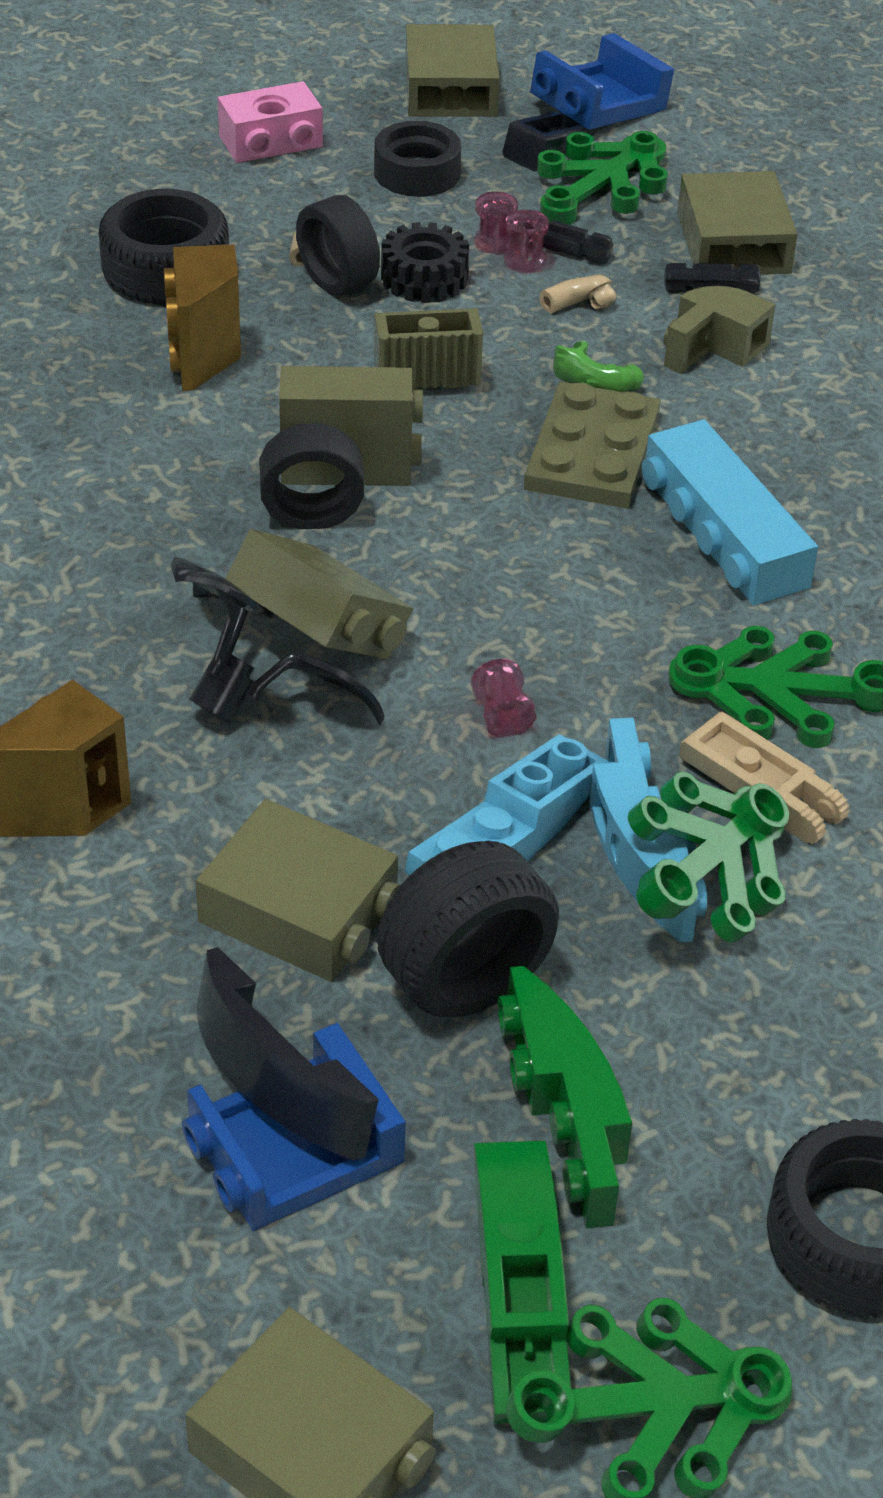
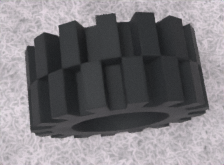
M420 222L412 223V229H408L405 225L397 227V233L393 231L388 232L386 239H383L381 243V280H383V286L386 289L391 288V294L396 297L405 293V300L413 302L415 297H421V303H430V297H436L437 301L441 302L446 300V294L452 297L459 295V289L464 290L468 281L470 250L468 240H464V235L459 231L452 234V227L447 225L441 230L437 229V223L429 222L428 227H421Z

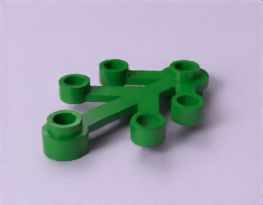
M649 131L634 132L622 142H594V138L584 132L569 134L566 139V156L556 150L541 152L538 155L537 173L547 179H557L562 176L585 177L569 187L561 185L549 187L546 190V194L540 199L539 216L546 218V223L548 224L554 220L570 225L577 219L578 203L609 182L612 190L611 208L623 214L637 211L639 208L640 190L651 195L661 194L666 191L668 172L659 166L660 161L666 156L667 147L665 142ZM591 157H614L612 159L588 160ZM631 168L640 170L639 189L630 184L627 171Z
M749 626L741 631L740 637L717 650L705 645L684 647L678 652L669 666L668 679L676 691L693 698L708 697L740 723L742 722L744 726L766 740L772 736L775 720L774 714L764 706L753 705L735 689L750 690L794 723L797 726V739L803 745L811 748H822L830 744L835 723L829 714L813 709L796 695L853 699L860 708L866 711H883V661L868 660L860 663L855 668L853 677L794 672L804 665L820 667L829 662L833 642L827 634L820 631H806L802 633L798 638V642L772 656L775 641L774 634L762 626ZM745 659L752 662H762L754 668L735 667ZM749 722H757L762 725L756 726L750 724ZM810 727L819 728L822 731H815L810 729Z
M678 772L661 786V799L655 796H646L628 812V822L634 833L644 840L653 841L665 832L700 844V846L679 863L672 859H663L649 869L639 880L636 898L639 906L648 916L655 919L675 918L696 901L698 896L696 883L717 866L722 904L712 911L710 917L711 924L720 938L727 942L735 943L755 928L756 919L754 913L762 916L767 915L785 901L786 893L784 886L778 878L773 842L783 834L784 826L789 820V810L783 797L769 785L758 783L753 786H743L732 794L701 783L687 772ZM698 806L731 820L723 826L691 815L689 812ZM748 840L754 876L745 883L740 846Z
M662 1297L650 1301L638 1317L636 1323L637 1334L646 1346L618 1327L614 1317L605 1308L598 1305H585L578 1309L570 1320L567 1331V1344L570 1349L578 1356L587 1359H594L603 1355L639 1382L571 1389L559 1375L546 1370H536L527 1373L519 1380L508 1397L506 1415L512 1429L523 1439L534 1443H546L554 1440L562 1433L567 1424L651 1415L628 1452L618 1455L604 1471L601 1487L606 1498H646L654 1487V1470L691 1411L722 1407L704 1442L690 1447L679 1459L674 1470L676 1484L685 1495L690 1498H708L712 1496L725 1482L728 1474L727 1461L749 1424L763 1425L771 1423L779 1418L790 1404L792 1398L791 1373L785 1361L777 1353L764 1347H745L736 1351L731 1350L689 1320L684 1309L672 1299ZM657 1315L665 1318L672 1327V1333H664L654 1326L651 1316ZM590 1323L596 1326L602 1335V1340L596 1341L587 1338L583 1334L580 1324ZM675 1346L710 1374L686 1376L649 1348L656 1351H666ZM742 1379L753 1381L759 1387L762 1398L752 1394L744 1386ZM532 1403L540 1406L547 1415V1422L541 1423L531 1418L525 1411L524 1405ZM696 1461L704 1464L711 1473L712 1481L703 1482L697 1479L691 1470L690 1462ZM624 1470L633 1474L638 1481L639 1490L629 1491L625 1489L618 1481L617 1471Z

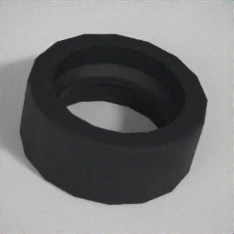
M410 120L394 123L382 129L375 138L374 177L382 187L393 193L414 197L432 196L453 188L460 179L461 139L453 130L442 124ZM409 156H424V157H428V158H430V159L419 160V159H408V158H404V157H409Z
M333 195L307 205L299 212L296 222V241L300 257L308 274L320 288L330 295L341 296L368 285L376 279L380 268L378 240L368 216L357 202L347 195Z
M321 423L298 424L280 431L266 443L259 458L261 501L272 517L286 526L297 529H326L343 523L357 511L364 498L363 459L355 441L343 431ZM304 461L325 462L336 466L344 472L343 480L333 488L319 493L295 491L279 481V475L285 470Z

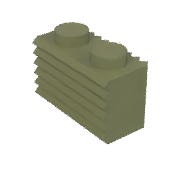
M478 308L374 313V367L412 368V389L414 390L418 387L426 389L429 386L436 389L439 386L459 388L462 386L467 387L470 384L477 387L481 384L483 329Z

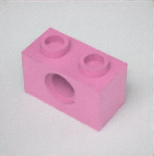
M304 81L217 97L219 137L236 163L323 147V108Z

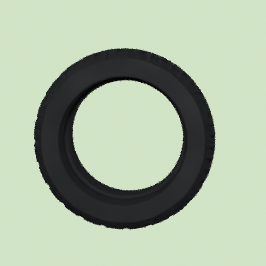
M151 189L124 197L104 213L98 232L101 268L107 282L119 293L131 299L150 304H166L164 268H174L173 247L229 245V227L221 209L198 194L179 189Z
M477 841L460 844L426 861L399 886L383 913L377 933V949L385 968L418 1008L428 1014L439 1017L470 1015L497 1004L498 996L508 995L510 967L524 966L533 974L539 968L549 953L556 936L559 924L558 902L551 888L517 850L509 845L498 841Z
M852 1119L851 1121L840 1120L839 1123L831 1122L827 1126H819L817 1130L813 1129L807 1135H803L798 1142L792 1145L780 1162L775 1175L767 1212V1235L770 1248L776 1263L779 1264L782 1273L786 1274L789 1282L794 1283L795 1288L799 1291H804L806 1297L813 1298L815 1303L819 1305L824 1304L830 1310L832 1308L836 1309L841 1314L843 1312L850 1313V1316L853 1317L861 1315L862 1318H868L869 1316L881 1318L883 1316V1248L863 1246L837 1235L817 1217L809 1201L820 1193L840 1187H861L883 1194V1123L877 1120L876 1122L870 1121L869 1119H864L863 1121L858 1119Z

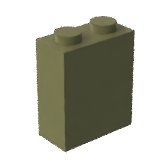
M406 24L405 65L408 117H497L499 71L494 25Z
M775 171L691 173L681 175L677 214L692 263L732 264V269H738L739 264H756L759 266L761 275L792 274L798 233Z
M281 366L279 392L280 431L298 424L321 423L338 428L355 441L362 454L364 485L410 486L411 466H421L422 434L412 433V423H423V390H412V368ZM304 461L285 470L281 474V483L285 485H336L343 480L344 472L336 466L325 462Z
M254 529L249 530L225 578L246 592L254 601L323 646L387 659L392 650L397 648L406 634V623L414 610L410 605L316 546Z
M265 798L195 880L198 922L329 982H333L347 962L356 964L361 959L367 948L370 932L379 920L382 919L387 904L399 888L398 855Z
M290 1306L185 1413L189 1453L247 1498H390L401 1484L407 1489L415 1486L429 1469L436 1453V1449L432 1446L434 1411Z

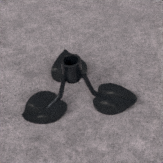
M176 556L173 558L171 568L175 582H192L193 597L220 598L228 611L214 657L188 700L220 719L231 723L246 695L257 701L263 689L288 669H296L312 673L325 681L350 691L365 702L378 724L381 725L385 718L383 709L376 697L360 680L344 669L306 653L299 652L298 655L289 653L255 682L251 680L250 677L255 668L232 655L248 612L258 617L264 614L270 619L274 613L254 601L246 592L221 575L186 559Z

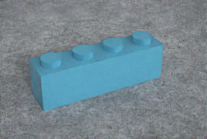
M705 419L648 435L646 459L642 462V475L649 489L656 490L665 500L675 520L683 522L696 537L702 552L706 555L710 554L720 565L729 584L733 588H739L753 606L811 588L818 545Z

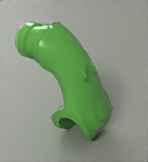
M584 340L577 341L573 348H567L562 345L555 346L554 373L557 378L568 383H585L592 387L618 392L635 391L643 384L642 370L634 364H629L625 367L616 366L615 364L604 365L590 359L587 356L588 342Z

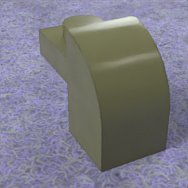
M707 286L684 293L680 296L678 318L671 321L664 334L663 343L666 346L664 367L682 374L707 352L714 353L743 367L770 344L776 304L747 291L726 286Z

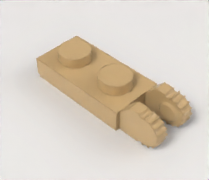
M724 712L716 714L681 742L679 754L681 759L733 793L743 786H753L758 783L774 788L783 797L789 810V820L784 829L806 844L810 843L812 845L824 836L826 825L823 820L836 825L847 817V814L850 812L848 809L850 805H848L843 793L841 794L838 789H833L831 784L815 775L816 771Z

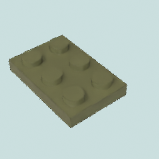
M559 381L525 472L524 490L629 509L642 470V462L646 457L648 435L653 434L659 417L661 399L643 396L636 392H618L592 387L585 383Z

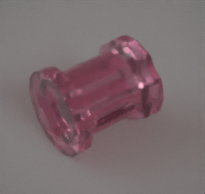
M496 191L480 195L476 199L475 211L480 216L479 230L474 237L475 247L483 253L495 255L512 251L516 244V236L512 232L513 217L518 213L517 199L508 193Z
M534 210L514 211L507 216L505 222L506 231L510 234L509 250L504 253V264L508 269L519 273L538 272L547 263V257L543 251V237L549 230V219L544 214Z
M501 658L488 661L476 669L471 677L473 693L477 699L483 702L485 707L483 717L487 731L499 738L525 733L533 726L537 718L532 699L526 696L522 689L524 685L523 672L519 664L513 660Z

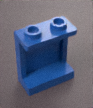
M613 33L602 36L598 59L594 62L571 66L546 50L537 52L530 93L590 130L666 109L675 69Z
M338 1022L313 1033V1059L309 1060V1062L315 1066L337 1059L379 1099L366 1157L354 1161L304 1139L269 1117L240 1091L212 1102L201 1084L187 1090L189 1117L182 1120V1130L186 1142L197 1159L208 1157L216 1170L213 1172V1179L222 1203L229 1212L240 1209L252 1231L258 1230L405 1162L406 1121Z

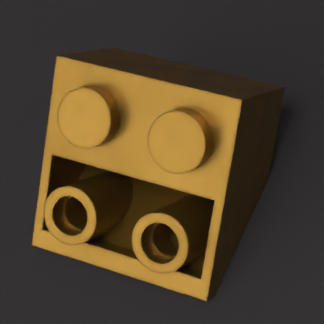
M235 244L173 247L174 268H164L171 373L181 372L182 391L195 390L241 358L239 285Z
M73 679L51 694L40 698L34 705L0 726V837L85 836L131 804L124 716Z

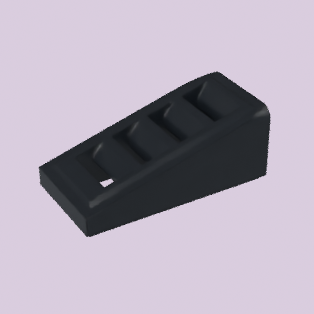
M560 111L516 120L509 124L502 151L503 156L535 172L537 171L538 155L541 152L556 150L565 155L566 139L569 134L584 132L594 136L596 128L589 130Z

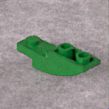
M510 967L508 995L498 996L497 1007L501 1034L503 1037L513 1036L516 1049H511L509 1052L514 1091H526L531 1116L549 1114L554 1144H566L569 1159L563 1160L562 1164L564 1191L568 1203H580L585 1229L614 1226L619 1190L614 1165L627 1163L632 1130V1120L623 1092L602 1050L574 1011L545 982L526 967Z
M546 1140L474 1143L473 1148L482 1286L485 1287L493 1424L509 1423L506 1415L508 1397L519 1380L527 1373L536 1370L550 1371L559 1375L571 1387L567 1347L569 1320L554 1184ZM532 1403L524 1405L525 1411L531 1418L538 1422H547V1415L540 1406Z

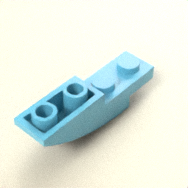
M634 718L609 719L605 759L609 763H593L589 806L595 829L605 854L620 880L637 901L636 891L643 874L663 859H672L679 863L696 849V844L665 832L657 839L647 841L637 836L631 829L628 822V812L646 796H655L660 799V794L657 786H648L647 779L650 778L651 774L650 748L648 742L638 741ZM703 878L696 883L698 896L691 906L672 919L653 918L679 942L693 941L696 917L706 915L707 893Z
M558 734L490 779L485 800L410 850L408 852L405 873L411 875L426 861L447 849L477 841L505 843L517 850L528 862L566 825L590 795L593 763H609V761L591 752L579 741Z

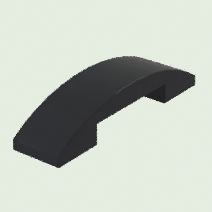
M219 947L207 950L197 1001V1020L204 1043L224 1075L255 1106L295 1134L324 1149L354 1161L366 1157L379 1099L337 1059L313 1066L252 1007L256 982Z

